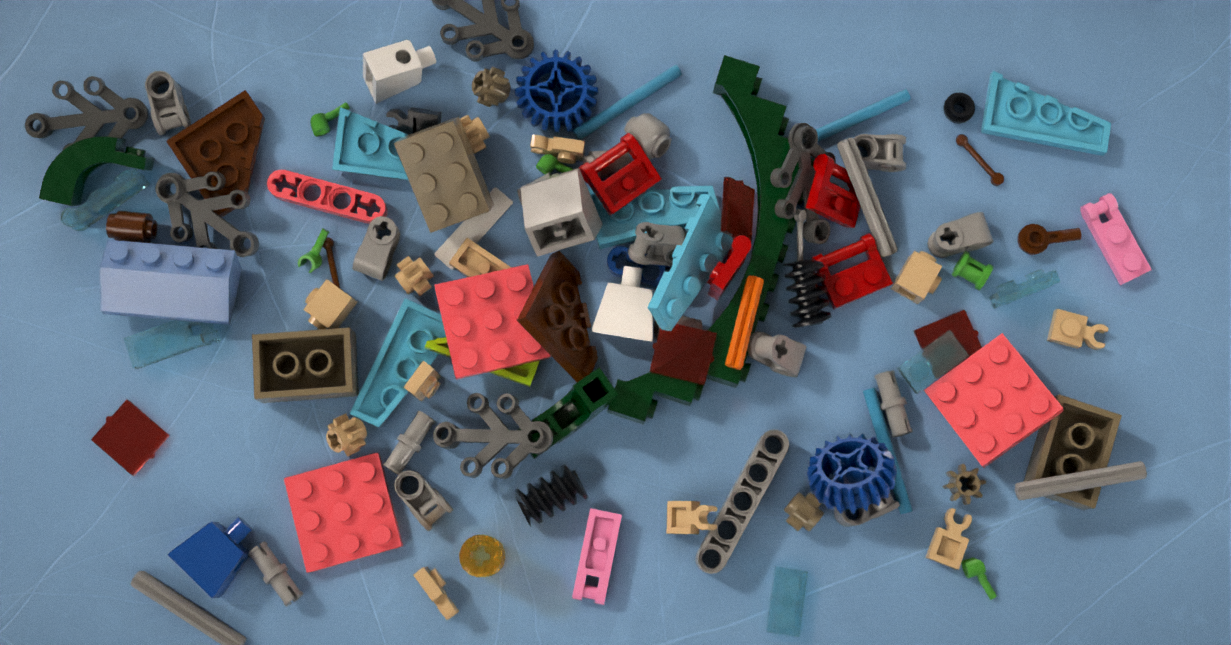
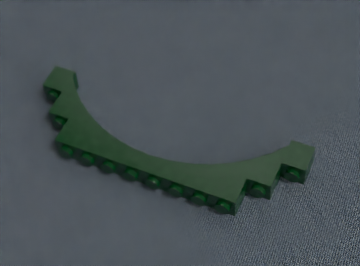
M724 55L713 90L714 94L722 97L734 115L745 138L757 185L758 213L756 235L750 261L741 284L719 318L693 345L671 361L649 373L629 381L617 379L615 390L618 396L608 407V413L644 424L646 417L653 418L658 400L652 399L653 395L690 406L693 399L698 401L700 399L705 383L699 381L700 377L734 388L738 386L739 381L745 382L751 366V364L746 363L748 348L741 370L731 369L725 365L746 279L749 275L757 276L764 280L751 335L755 333L758 321H765L770 304L764 303L768 291L773 293L779 274H775L774 270L777 262L783 263L788 249V245L783 244L786 232L792 234L796 224L794 217L791 219L777 217L775 205L780 199H786L799 171V163L797 162L792 172V182L787 188H778L771 184L770 176L772 171L782 167L790 150L788 138L782 137L789 118L784 117L787 106L756 97L763 79L757 77L760 68L758 65ZM810 155L811 166L813 167L815 159ZM803 192L797 204L801 205L803 201Z

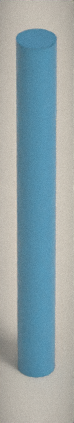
M677 65L672 66L586 121L582 126L574 129L575 137L578 140L585 138L680 77L682 73Z
M904 89L815 129L818 134V142L910 101L909 92Z
M876 389L865 390L863 394L879 443H885L888 451H891L894 457L897 475L893 492L896 501L900 504L898 507L900 515L912 512V506Z

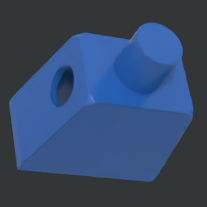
M239 516L227 529L219 522H210L173 549L168 556L211 598H220L249 557V551L240 542L253 529Z

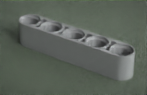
M769 430L758 439L712 523L717 525V529L707 532L696 553L695 561L702 572L708 574L717 573L725 567L788 451L789 440L782 431ZM768 437H775L779 440L781 444L779 453L772 454L766 450L765 440ZM752 465H760L764 468L766 476L762 482H755L751 479L749 470ZM737 493H744L749 497L750 506L746 511L738 510L735 507L734 497ZM722 521L731 522L735 528L734 536L729 540L723 539L718 533V526ZM708 549L715 550L719 555V563L714 568H707L702 562L703 553Z

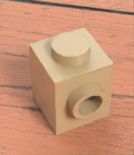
M914 251L907 258L890 289L919 304L925 299L928 292L933 294L942 280L938 276L942 266L936 263L937 260L932 255L923 251L919 253Z
M326 279L319 289H313L305 300L307 305L303 310L311 315L308 321L319 330L326 329V327L328 329L339 328L358 302Z

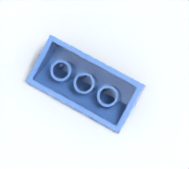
M107 240L100 265L102 314L230 325L242 272L237 254L234 250Z

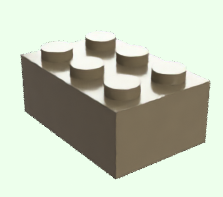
M459 116L402 137L394 143L430 233L489 212L494 206Z
M350 327L252 334L255 400L261 403L355 397L359 395L356 333Z
M1060 394L1054 396L1064 411L1039 428L1024 481L1107 467L1122 415ZM1101 487L1043 497L1081 510L1095 509Z

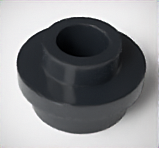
M960 92L954 93L945 100L943 111L948 120L961 124L971 119L975 112V104L969 95ZM954 105H960L963 108V113L955 112Z

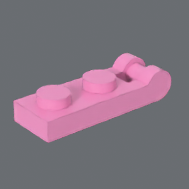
M1111 193L1100 197L1099 202L1095 204L1090 202L1081 206L1082 217L1120 285L1152 270L1121 215L1117 200ZM1105 213L1109 221L1102 224L1099 215Z
M590 508L572 599L582 601L583 597L595 600L594 603L604 605L622 517L621 514ZM586 576L599 577L598 587L585 585Z

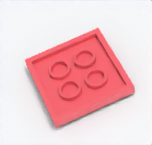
M528 264L434 285L456 380L551 357L517 321L534 288Z
M1003 333L924 389L927 396L983 468L1064 411L1060 403Z
M380 453L369 454L284 478L307 573L403 547Z

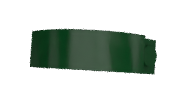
M100 136L80 140L68 146L52 161L43 178L39 199L69 206L81 205L85 182L97 167L107 163H114L140 170H152L155 158L145 156L146 150L126 146V151H124L126 139Z
M599 367L574 384L561 400L531 421H541L551 428L553 433L551 448L602 412L617 398L618 393ZM535 432L532 435L531 440L533 443L539 440L540 433ZM530 453V455L533 457V459H535V458H537L539 455H541V454H533V453Z

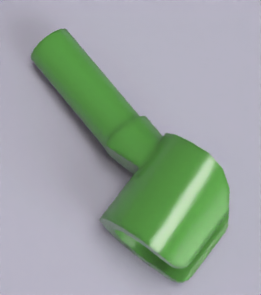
M346 102L326 114L317 113L312 116L310 123L316 137L325 135L330 131L328 122L339 116L340 107L346 110L350 109Z
M551 154L543 155L536 165V168L543 174L552 173L554 169L562 173L574 170L559 163Z
M322 228L311 251L298 259L297 264L299 268L307 262V259L312 263L309 273L321 266L322 257L320 252L329 234L328 230Z
M974 557L963 560L961 565L967 578L977 576L989 599L996 598L997 595L985 575L984 563Z

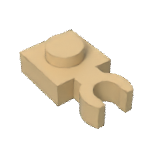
M532 135L530 148L532 153L552 154L562 163L574 164L576 161H582L585 153V141L555 136L552 139L541 135Z
M1056 309L1053 312L1047 341L1076 349L1082 347V342L1085 341L1089 348L1098 350L1104 348L1105 343L1097 342L1094 338V333L1104 334L1108 332L1109 328L1102 324H1096L1092 327L1086 326L1087 316Z
M667 501L666 534H699V529L711 531L717 529L716 524H709L707 521L709 512H716L717 507L713 505H700V501Z
M949 508L944 516L947 525L946 529L936 527L925 558L959 570L969 539L961 536V533L970 526L972 516L969 514L964 515L962 523L957 524L953 519L956 509Z
M423 567L413 574L446 620H449L459 612L443 589L446 582L435 568L430 571L428 567Z

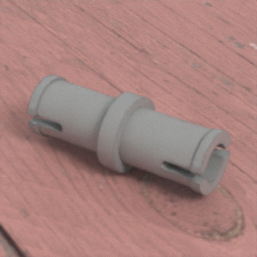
M886 371L875 375L874 378L877 381L883 401L880 406L882 411H886L892 437L912 433L913 431L904 407L907 402L905 397H901L895 371Z
M418 411L405 433L398 436L397 440L399 442L383 466L399 475L415 452L419 453L422 448L420 446L421 442L436 421L423 412Z
M265 541L260 543V548L255 546L249 551L248 555L264 574V582L267 585L271 584L284 602L285 607L291 605V601L295 602L303 595V592L299 590L287 573L288 567L285 563L281 564Z

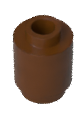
M118 211L117 213L109 214L107 218L106 233L109 238L114 240L150 243L157 236V221L153 220L150 213Z

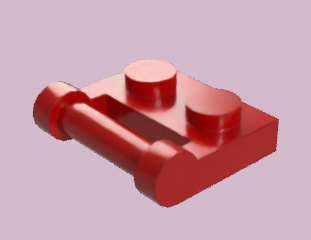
M630 133L621 137L620 143L590 164L585 162L578 167L584 181L589 184L609 215L617 212L662 179L635 137ZM627 152L632 156V161L604 181L598 176L597 173Z
M820 154L813 163L816 172L805 208L839 225L855 228L861 206L847 170L834 163L832 157ZM831 175L847 183V186L850 188L849 191L830 182Z
M870 233L861 236L859 241L824 256L820 253L812 257L813 260L824 263V267L816 272L825 274L826 279L821 283L824 287H827L828 292L826 294L833 310L893 284L877 250L876 242ZM863 252L866 253L867 261L831 276L828 267Z
M744 235L735 237L727 254L726 263L724 264L719 261L711 272L710 278L707 281L711 285L708 295L718 301L745 262L746 256L751 249V241L748 237Z

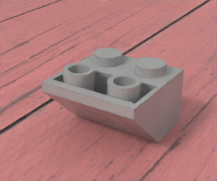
M579 168L521 186L524 227L537 257L595 240L603 224Z

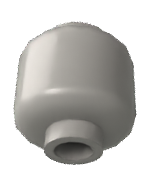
M643 113L638 117H632L625 126L624 131L626 134L630 133L635 137L649 159L663 156L671 144L669 127L650 113Z

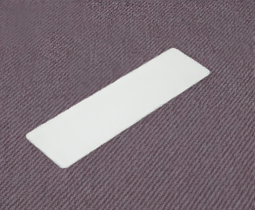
M495 187L490 192L494 203L491 210L463 221L435 252V256L451 270L454 268L449 265V262L465 239L469 238L477 244L513 204V201Z

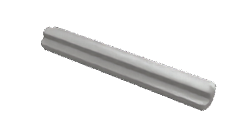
M853 137L844 139L837 144L868 227L876 242L880 256H890L897 252L898 248L858 145Z
M1139 461L1019 482L1015 484V492L1018 500H1026L1141 480L1147 477L1145 464Z
M139 571L132 579V587L219 644H245V636L147 572Z

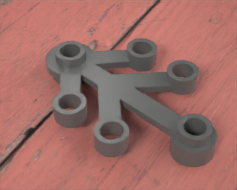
M432 0L433 5L437 9L447 10L452 8L475 23L463 27H456L453 24L444 25L441 28L440 35L445 44L454 45L460 40L493 35L501 40L484 45L477 40L470 41L466 46V54L471 61L477 62L484 57L504 53L513 59L520 60L528 57L534 48L533 37L528 31L521 28L518 12L520 7L519 0H515L516 3L513 6H507L505 4L506 0H501L502 8L508 15L510 30L498 23L494 0H482L484 14L463 0ZM447 31H454L456 33L453 38L445 37ZM516 39H521L524 41V44L521 47H515L513 42ZM473 47H478L481 49V52L478 55H472L470 50Z
M88 77L83 84L86 93L100 96L114 108L102 111L75 91L74 86L70 82L60 80L52 86L53 95L58 99L67 100L83 113L58 117L33 113L27 117L25 129L34 138H47L52 134L53 130L85 126L74 141L75 143L83 139L95 137L105 123L117 122L107 137L123 138L129 129H138L146 123L148 109L139 99L121 98L109 89L101 78ZM96 80L99 83V89L93 92L90 84ZM63 84L68 88L65 96H61L59 93V88ZM131 107L136 111L133 119H129L126 115L127 110ZM35 120H39L42 124L39 131H35L33 128ZM69 143L65 145L63 150L74 143Z
M797 123L791 128L788 137L790 150L782 167L774 169L770 176L771 184L774 187L787 188L792 182V172L797 162L799 163V171L786 199H780L775 205V213L779 218L791 219L794 217L802 192L804 207H806L816 172L811 166L810 155L815 159L820 154H826L832 157L834 163H836L834 154L826 152L817 144V131L807 123ZM805 208L807 217L806 222L803 224V238L809 243L824 244L830 236L829 223L824 219H819L817 213Z
M208 172L203 177L186 180L179 174L167 173L159 178L155 190L160 200L168 204L172 224L170 235L174 241L187 242L193 235L191 226L184 223L183 205L191 212L196 247L203 248L206 245L208 248L217 249L216 245L210 242L207 228V224H209L230 240V248L236 252L237 256L248 257L257 252L259 241L254 233L239 231L214 212V210L231 207L234 209L247 208L251 199L246 191L234 190L229 195L198 200L188 192L204 188L210 191L223 189L226 179L222 173ZM213 176H216L218 179V184L215 187L211 184ZM173 183L176 185L175 194H172L170 191V186ZM238 194L243 198L241 205L236 203V196ZM180 227L185 231L183 238L178 235ZM246 238L251 242L249 249L244 247V240Z
M473 393L467 399V407L470 411L479 414L490 429H459L458 426L450 422H442L436 426L433 432L435 443L445 449H454L460 442L489 443L474 458L467 457L461 462L460 470L462 474L470 478L478 477L483 467L508 444H519L506 459L497 458L491 464V472L495 477L507 479L511 476L513 469L530 453H544L550 448L553 441L551 428L541 421L532 422L519 407L518 399L508 393L498 398L497 407L501 412L511 415L521 430H509L491 409L488 399L480 393ZM481 398V400H482L481 406H480L479 408L475 409V408H474V403H475V401H476L477 399ZM511 399L512 406L509 409H505L504 403L506 400ZM448 429V437L442 440V432ZM535 432H539V440L533 443L531 440L532 435ZM474 462L475 470L469 473L468 465ZM502 463H505V465H506V470H505V472L502 473V474H499V473H498V467H499V465L502 464Z

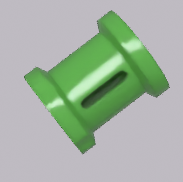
M964 251L953 268L951 275L964 278L973 283L975 289L980 290L989 278L994 266L991 264L984 265L970 257L969 252Z

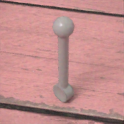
M797 209L794 215V219L797 221V261L803 260V222L806 220L807 215L806 211L802 209Z

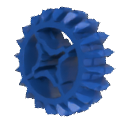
M555 49L553 57L548 58L547 53L543 51L541 53L542 61L539 62L536 58L532 57L530 59L532 68L528 66L521 68L524 76H517L516 83L520 86L514 89L515 96L519 97L516 104L518 108L524 109L522 112L524 119L532 117L531 125L533 127L543 122V132H547L550 125L554 126L556 134L560 133V126L565 125L566 130L570 132L572 131L571 122L574 121L577 125L582 126L583 119L581 115L588 118L591 117L592 111L589 107H596L597 99L593 97L598 95V87L593 86L597 82V78L595 75H589L591 72L589 64L581 66L582 58L580 56L571 61V52L567 51L562 58L559 57V52ZM551 72V76L547 81L534 86L541 76ZM561 72L573 76L580 85L564 80ZM556 80L558 81V88H560L558 103H555V96L553 95ZM532 98H539V101L549 103L552 106V112L540 108ZM575 98H580L572 108L562 112V107L566 102L575 101Z
M851 433L845 439L837 436L835 442L825 441L824 448H816L815 456L810 457V467H808L807 471L810 490L815 494L818 502L824 503L828 510L836 507L841 514L845 509H850L854 514L857 508H863L867 512L870 504L879 506L880 498H889L890 490L894 489L897 475L894 457L891 451H888L885 443H879L875 437L867 440L863 433L858 438H854ZM871 466L875 468L874 472L869 470ZM830 474L835 476L832 480L829 479Z

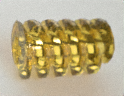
M474 535L468 538L461 547L459 553L460 564L469 575L475 577L492 576L498 573L504 565L506 559L505 549L502 543L494 537ZM483 547H485V552L490 553V559L484 560L481 565V560L476 558V553L482 552Z

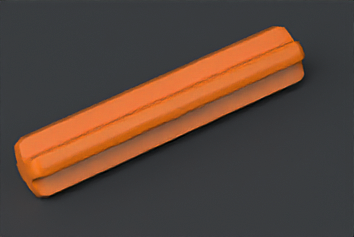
M749 275L746 279L725 365L731 369L741 370L744 364L764 280L757 276Z

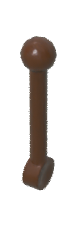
M960 134L956 137L957 145L963 146L989 174L991 183L994 186L1001 185L1004 182V176L1001 173L994 172L968 143L967 136Z
M327 237L322 247L326 249L332 282L340 288L332 251L334 241L332 238Z

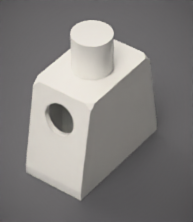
M404 40L363 53V78L375 103L418 85L421 82L422 69L436 64V58L430 46L415 51L410 40Z
M624 266L621 284H607L592 332L652 342L653 316L647 308L652 299V290L640 288L643 269Z

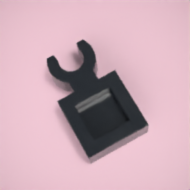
M411 107L408 110V115L400 109H390L386 113V117H393L398 121V126L389 125L388 127L401 132H407L410 135L440 124L442 112Z

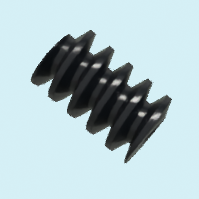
M812 259L783 264V266L792 267L793 269L784 275L785 278L795 282L786 287L787 291L796 293V296L789 299L788 303L798 305L796 310L790 312V316L800 318V321L793 324L792 327L817 325L829 319L831 313L821 310L829 305V300L819 298V296L828 292L827 287L817 285L824 281L826 277L825 274L815 272L824 267V263Z
M564 464L561 466V477L554 471H551V482L548 483L542 476L539 477L538 489L529 482L527 484L528 494L525 495L519 489L515 490L516 500L530 527L531 517L538 523L543 522V511L549 517H553L554 505L561 511L566 510V499L573 505H576L577 493L584 499L589 498L575 470L571 471Z

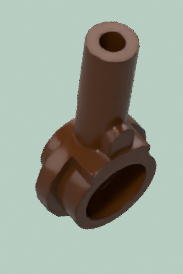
M1029 224L1020 230L1017 242L1023 252L1029 255H1037L1046 250L1049 244L1081 240L1082 234L1080 228L1047 232L1043 226Z

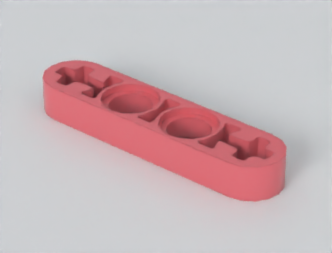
M276 170L267 179L268 190L275 198L285 202L370 224L376 217L387 216V206L384 200L376 194L288 170ZM286 178L289 185L298 187L297 197H294L296 193L293 189L283 188L282 192H279L278 187L275 185L276 182H282ZM312 185L320 187L321 195L317 200L308 201L305 199L304 192L306 188ZM342 193L348 194L351 197L350 205L345 209L336 208L334 205L336 196ZM358 197L361 198L359 202L364 206L371 207L373 202H376L380 212H374L372 217H369L367 210L357 207Z

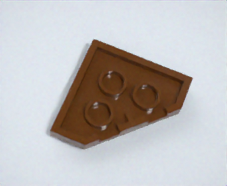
M244 90L166 141L191 179L203 177L208 172H220L224 175L226 184L223 189L219 191H210L207 188L199 190L204 199L229 195L234 190H244L248 193L265 117L248 92ZM216 176L211 178V184L214 187L218 184ZM238 194L236 196V203L241 205L243 198ZM231 207L214 210V212L224 217L235 209Z
M559 250L549 256L517 321L576 382H579L592 373L598 360L596 346L590 345L587 329L591 328L587 304L581 303L578 286L582 284L580 272Z

